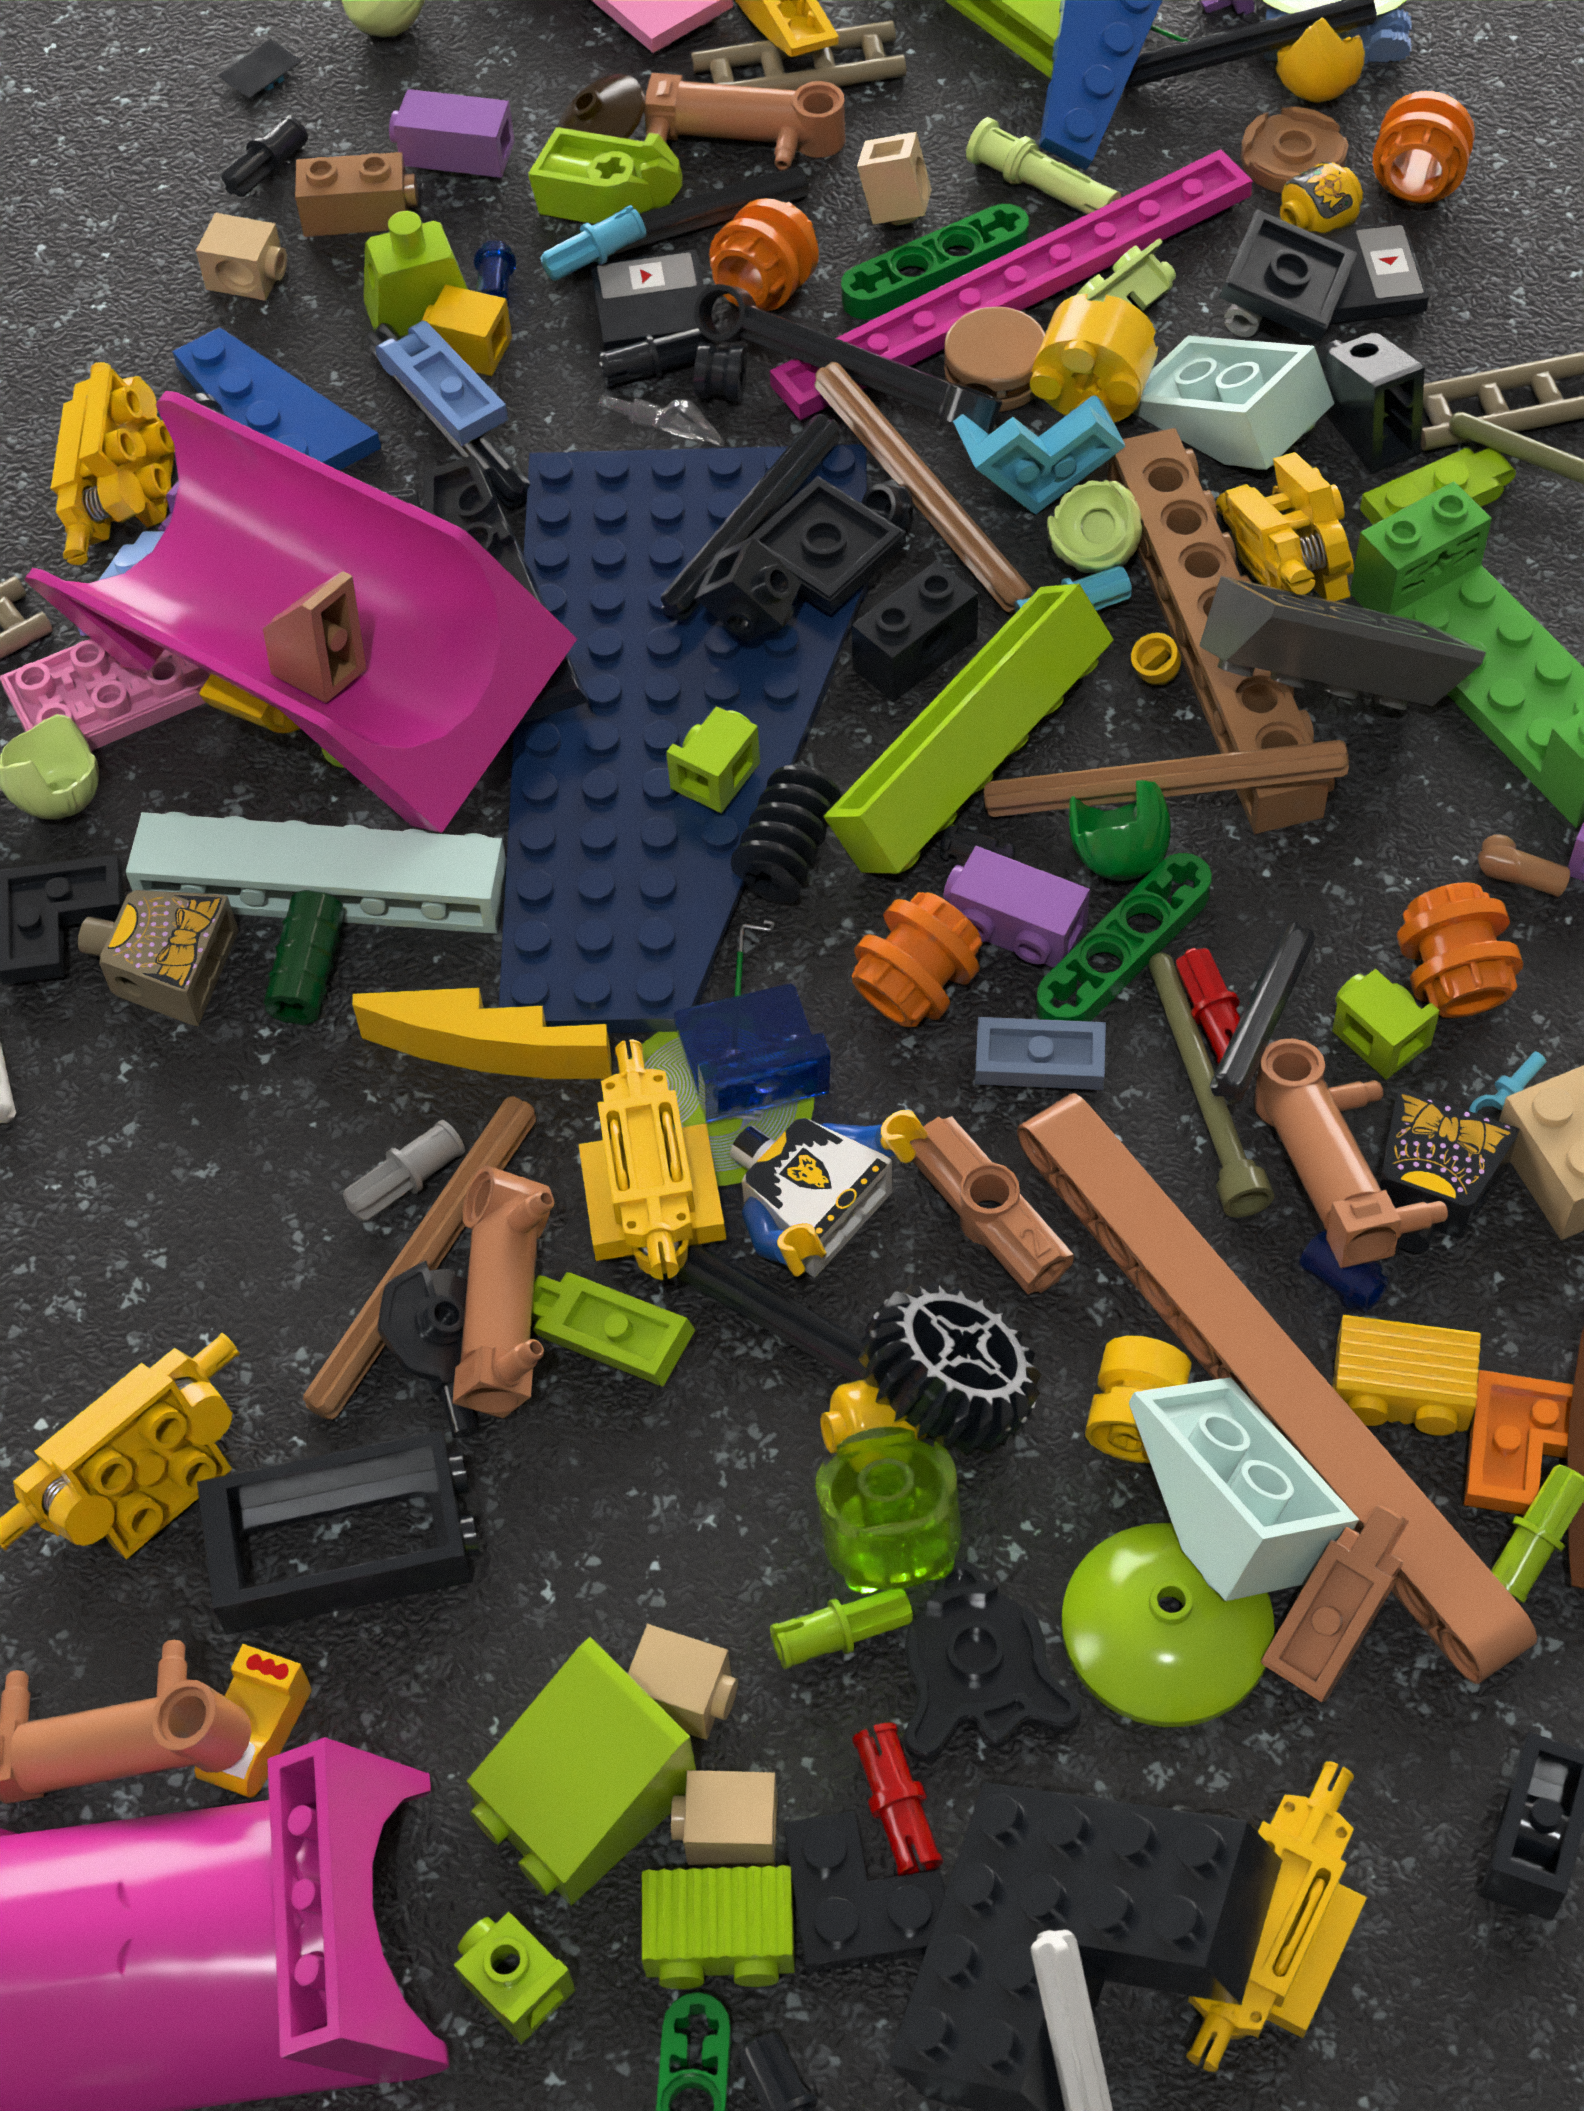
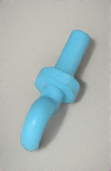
M1536 1051L1533 1052L1511 1078L1502 1075L1495 1082L1494 1085L1498 1091L1495 1095L1486 1094L1478 1097L1472 1102L1469 1111L1477 1114L1478 1110L1485 1106H1493L1503 1110L1506 1097L1524 1090L1525 1085L1547 1062L1544 1056Z

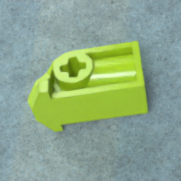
M556 127L528 173L539 214L591 224L601 222L629 205H632L633 209H636L638 213L668 205L682 187V172L679 159L661 136L654 133H649L645 141L642 142Z

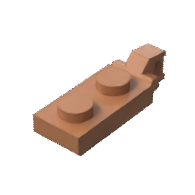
M1377 1505L1360 1534L1346 1527L1338 1540H1331L1260 1663L1320 1702L1327 1701L1398 1580L1395 1576L1398 1574L1404 1561L1391 1554L1409 1520L1384 1505L1382 1507Z

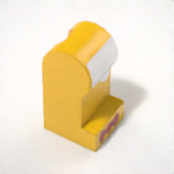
M242 1644L230 1669L234 1677L224 1697L243 1708L250 1718L252 1732L249 1746L241 1759L226 1770L218 1773L204 1772L195 1767L194 1772L195 1777L199 1780L252 1798L262 1789L268 1778L267 1759L281 1753L312 1692V1688L301 1664Z

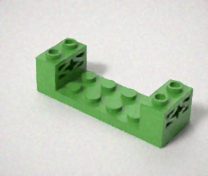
M1454 481L1360 532L1350 594L1363 608L1427 622L1486 652L1483 663L1447 695L1566 819L1577 828L1584 822V667L1481 565L1492 518Z

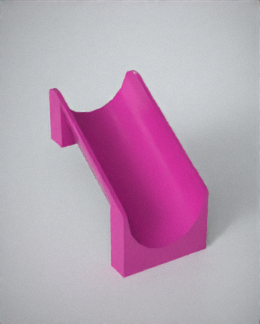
M165 391L157 401L156 407L174 442L179 486L171 522L153 551L127 572L92 583L65 581L37 568L31 569L25 577V581L123 666L149 671L166 649L279 709L411 826L442 833L574 645L577 638L470 534L460 527L217 413L180 393ZM344 571L353 576L366 670L330 701L324 703L271 675L263 628L276 615L286 610L301 596Z
M324 1737L267 1759L269 1800L21 1834L0 1829V2111H182L385 2082L408 2081L436 2074L449 2068V2051L445 2042L430 2032L402 1996L383 1955L373 1910V1859L383 1824L400 1803L415 1800L431 1793L430 1774Z

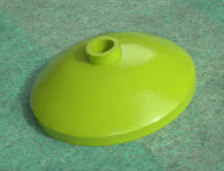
M1153 1523L1131 1527L1105 1539L1091 1550L1078 1565L1070 1579L1063 1600L1061 1617L1063 1644L1069 1662L1079 1680L1098 1701L1109 1709L1133 1721L1152 1726H1192L1213 1720L1232 1710L1252 1692L1261 1679L1266 1666L1260 1662L1274 1639V1615L1268 1592L1225 1601L1218 1592L1206 1583L1202 1573L1182 1551L1172 1523ZM1165 1597H1173L1182 1603L1183 1608L1178 1612L1169 1613L1160 1608L1158 1601Z

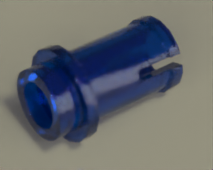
M498 240L487 241L482 244L474 255V266L478 271L476 292L505 298L507 306L509 304L510 275L515 271L517 262L508 244Z
M1327 1232L1319 1233L1305 1248L1300 1258V1265L1306 1270L1312 1271L1323 1279L1324 1282L1344 1295L1343 1302L1347 1307L1353 1309L1359 1306L1364 1311L1371 1309L1383 1296L1389 1284V1279L1382 1274V1265L1372 1261L1370 1263L1340 1268L1326 1240Z

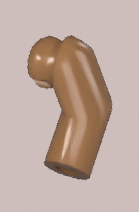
M1491 835L1483 841L1482 851L1478 854L1477 858L1481 870L1488 877L1527 886L1559 897L1565 891L1570 878V869L1568 867L1517 850L1515 842L1506 835Z

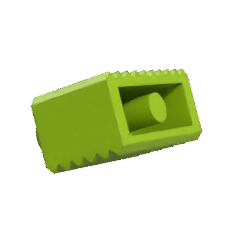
M767 1865L762 1868L756 1866L743 1868L738 1866L732 1869L726 1867L713 1869L708 1867L702 1870L697 1868L689 1870L678 1868L672 1871L667 1869L659 1871L648 1869L643 1871L642 1963L646 1978L659 1977V1985L669 1989H692L704 1984V1976L734 1975V1982L738 1985L764 1987L778 1983L779 1974L795 1973L791 1867Z

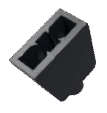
M1369 333L1346 343L1336 340L1327 344L1320 352L1318 358L1322 370L1326 373V381L1335 404L1326 411V414L1365 467L1371 473H1374L1421 454L1425 367L1379 333Z

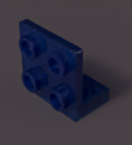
M793 984L781 985L677 1010L674 1013V1024L706 1123L829 1093L831 1053L823 1032L811 1034L799 995Z

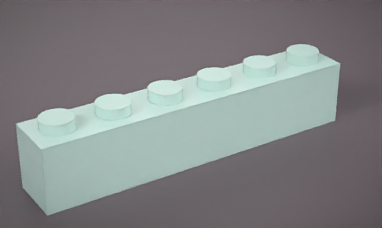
M141 812L126 868V875L132 891L146 890L228 896L233 914L286 918L291 897L296 892L309 890L327 893L343 904L344 916L342 922L497 934L505 896L507 861L502 838H490L477 833L449 835L427 833L419 829L393 831L368 829L360 825H346L344 827L310 825L296 820L283 823L248 820L239 816L213 818L189 816L181 812H168L166 814Z

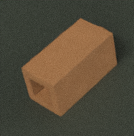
M402 152L296 159L295 199L304 237L389 231L388 221L391 216L401 211H409V207L418 206L416 175L406 174Z

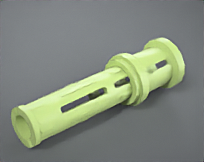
M990 117L983 119L977 125L969 139L966 149L967 161L975 165L984 163L1002 172L1004 180L1011 184H1021L1023 182L1031 184L1044 193L1073 208H1077L1087 215L1114 202L1113 199L1116 201L1121 198L1120 192L1102 185L1040 152L1035 140L1026 136L1019 139L999 128L998 121Z

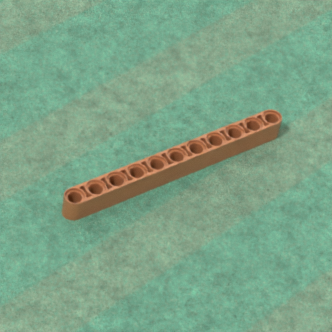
M1075 1093L1069 1094L1018 1126L1017 1135L1021 1147L1034 1167L1213 1380L1231 1377L1355 1514L1359 1521L1353 1530L1359 1534L1362 1532L1377 1505L1381 1507L1384 1505L1409 1520L1391 1554L1404 1561L1398 1574L1395 1576L1398 1580L1391 1591L1465 1678L1472 1683L1480 1684L1537 1643L1535 1628L1520 1604L1081 1096Z

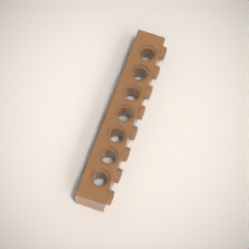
M1176 428L1122 439L1126 447L1109 459L1107 480L1117 481L1130 490L1139 506L1142 537L1136 551L1172 638L1180 652L1182 662L1220 753L1313 743L1314 730L1311 718L1305 709H1298L1293 698L1294 687L1272 680L1270 678L1271 671L1255 668L1253 677L1241 676L1217 667L1220 658L1199 646L1220 577L1224 576L1247 582L1251 581L1247 575L1240 576L1237 570L1233 540L1228 532L1221 533L1217 524V508L1213 494L1210 490L1203 491L1199 483V468L1194 451L1191 448H1184ZM1334 778L1239 788L1236 789V792L1254 834L1324 818L1328 792L1334 790L1335 782Z

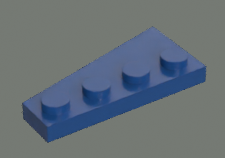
M1061 0L1059 9L1061 17L1058 36L1054 42L1052 56L1054 64L1051 82L1047 89L1039 143L1040 148L1087 170L1096 154L1162 0Z
M220 327L172 351L176 366L198 393L212 395L222 406L224 415L330 467L341 470L381 449L379 434Z

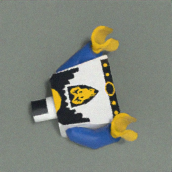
M900 1110L889 1116L883 1124L870 1126L823 1123L820 1125L807 1118L796 1119L776 1141L754 1126L746 1127L735 1139L730 1150V1157L748 1169L742 1179L744 1207L741 1215L756 1254L765 1259L787 1265L794 1276H800L806 1271L815 1278L893 1192L892 1160L888 1157L896 1155L900 1162H911L916 1155V1151L910 1144V1141L916 1138L925 1139L929 1135L915 1114L910 1110Z

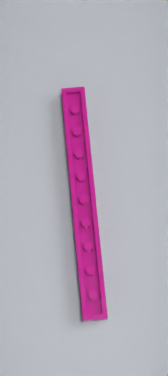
M1220 149L837 337V339L910 366L943 350L945 338L950 327L965 314L985 307H1007L1021 311L1114 265L1134 246H1137L1142 251L1158 238L1164 240L1251 197L1253 180ZM794 358L770 370V384L799 420H802L830 406V404L815 388V374L820 368ZM856 383L861 390L866 388V386Z

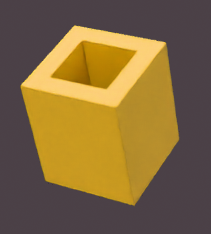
M445 284L435 304L429 305L423 316V320L429 323L476 373L492 376L512 339L505 298Z

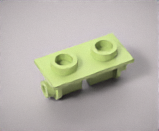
M1158 238L1143 251L1137 246L1132 247L1113 265L1114 274L1106 280L1098 274L1085 284L1076 295L1088 294L1086 301L1104 302L1106 295L1131 303L1127 298L1130 296L1142 310L1146 309L1163 294L1172 289V281L1176 278L1173 267L1167 262L1160 263L1154 256V253L1163 241Z

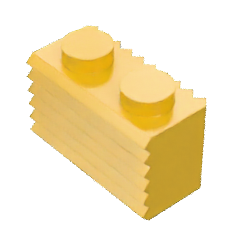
M1343 1315L1337 1338L1333 1389L1365 1426L1381 1425L1388 1420L1391 1423L1400 1421L1405 1425L1414 1423L1418 1430L1430 1435H1448L1456 1430L1459 1432L1467 1431L1476 1407L1481 1333Z

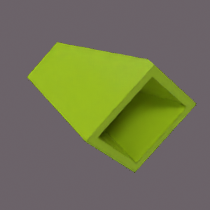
M589 1637L577 1648L467 1780L476 1805L469 1813L480 1829L495 1844L499 1845L507 1838L524 1856L518 1862V1866L543 1895L548 1896L555 1889L572 1906L671 1813L673 1795L686 1796L687 1770L696 1771L690 1736Z

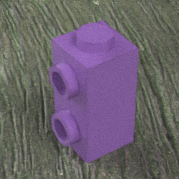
M407 89L400 110H394L390 118V140L393 143H397L398 152H402L404 165L408 167L502 178L515 142L509 101Z
M975 846L964 867L956 865L952 869L944 888L943 898L948 900L950 904L972 922L980 933L982 942L987 941L1015 952L1020 958L1029 963L1046 964L1054 968L1076 946L1087 926L1090 889Z

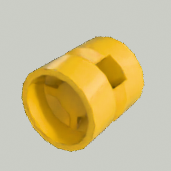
M1122 1336L1108 1342L1098 1376V1386L1103 1394H1095L1093 1396L1085 1430V1437L1090 1444L1101 1452L1118 1459L1137 1463H1150L1129 1401L1134 1392L1188 1384L1192 1363L1187 1355L1173 1345L1144 1336Z

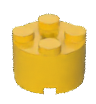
M1088 294L1072 296L1063 301L1052 316L1033 363L1030 388L1037 397L1044 399L1051 407L1065 416L1088 398L1095 395L1103 401L1113 422L1120 421L1133 413L1141 400L1158 353V347L1155 346L1153 339L1156 331L1152 322L1140 309L1121 298L1106 295L1104 302L1086 301Z

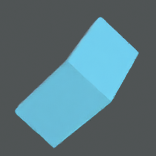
M1095 395L1088 398L1039 437L1014 417L1010 418L990 435L964 414L953 421L974 467L1035 515L1126 447L1103 401Z

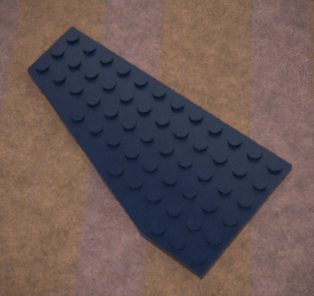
M834 445L783 506L817 476L861 503L867 491L865 445ZM788 446L529 453L528 481L530 486L527 488L524 557L548 611L577 638L568 655L589 702L519 724L514 729L499 1008L543 1006L546 1027L606 1024L608 1033L684 1032L689 1030L714 970L713 961L742 890L743 888L746 889L743 879L733 873L731 868L732 854L740 845L741 835L749 826L750 816L758 807V799L767 787L769 776L777 768L794 765L803 741H807L834 676L835 663L860 602H864L869 590L868 580L831 615L797 593L792 603L794 613L781 630L776 633L767 632L747 642H744L737 635L727 630L723 623L701 603L683 621H678L673 616L665 614L662 610L663 604L660 598L663 592ZM716 706L726 711L739 712L748 718L751 723L758 726L760 764L722 813L670 789L666 751L672 744L682 747L690 729L696 724L702 725Z

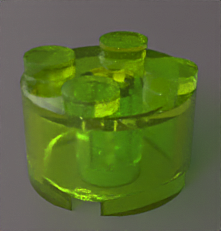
M877 1427L863 1430L837 1445V1455L829 1461L826 1467L824 1462H822L818 1469L815 1487L824 1550L832 1566L844 1576L847 1586L856 1592L871 1593L878 1589L894 1590L908 1588L928 1580H939L946 1577L955 1565L954 1557L959 1549L962 1537L957 1474L953 1459L948 1451L936 1441H934V1447L927 1443L916 1440L913 1430L902 1427Z

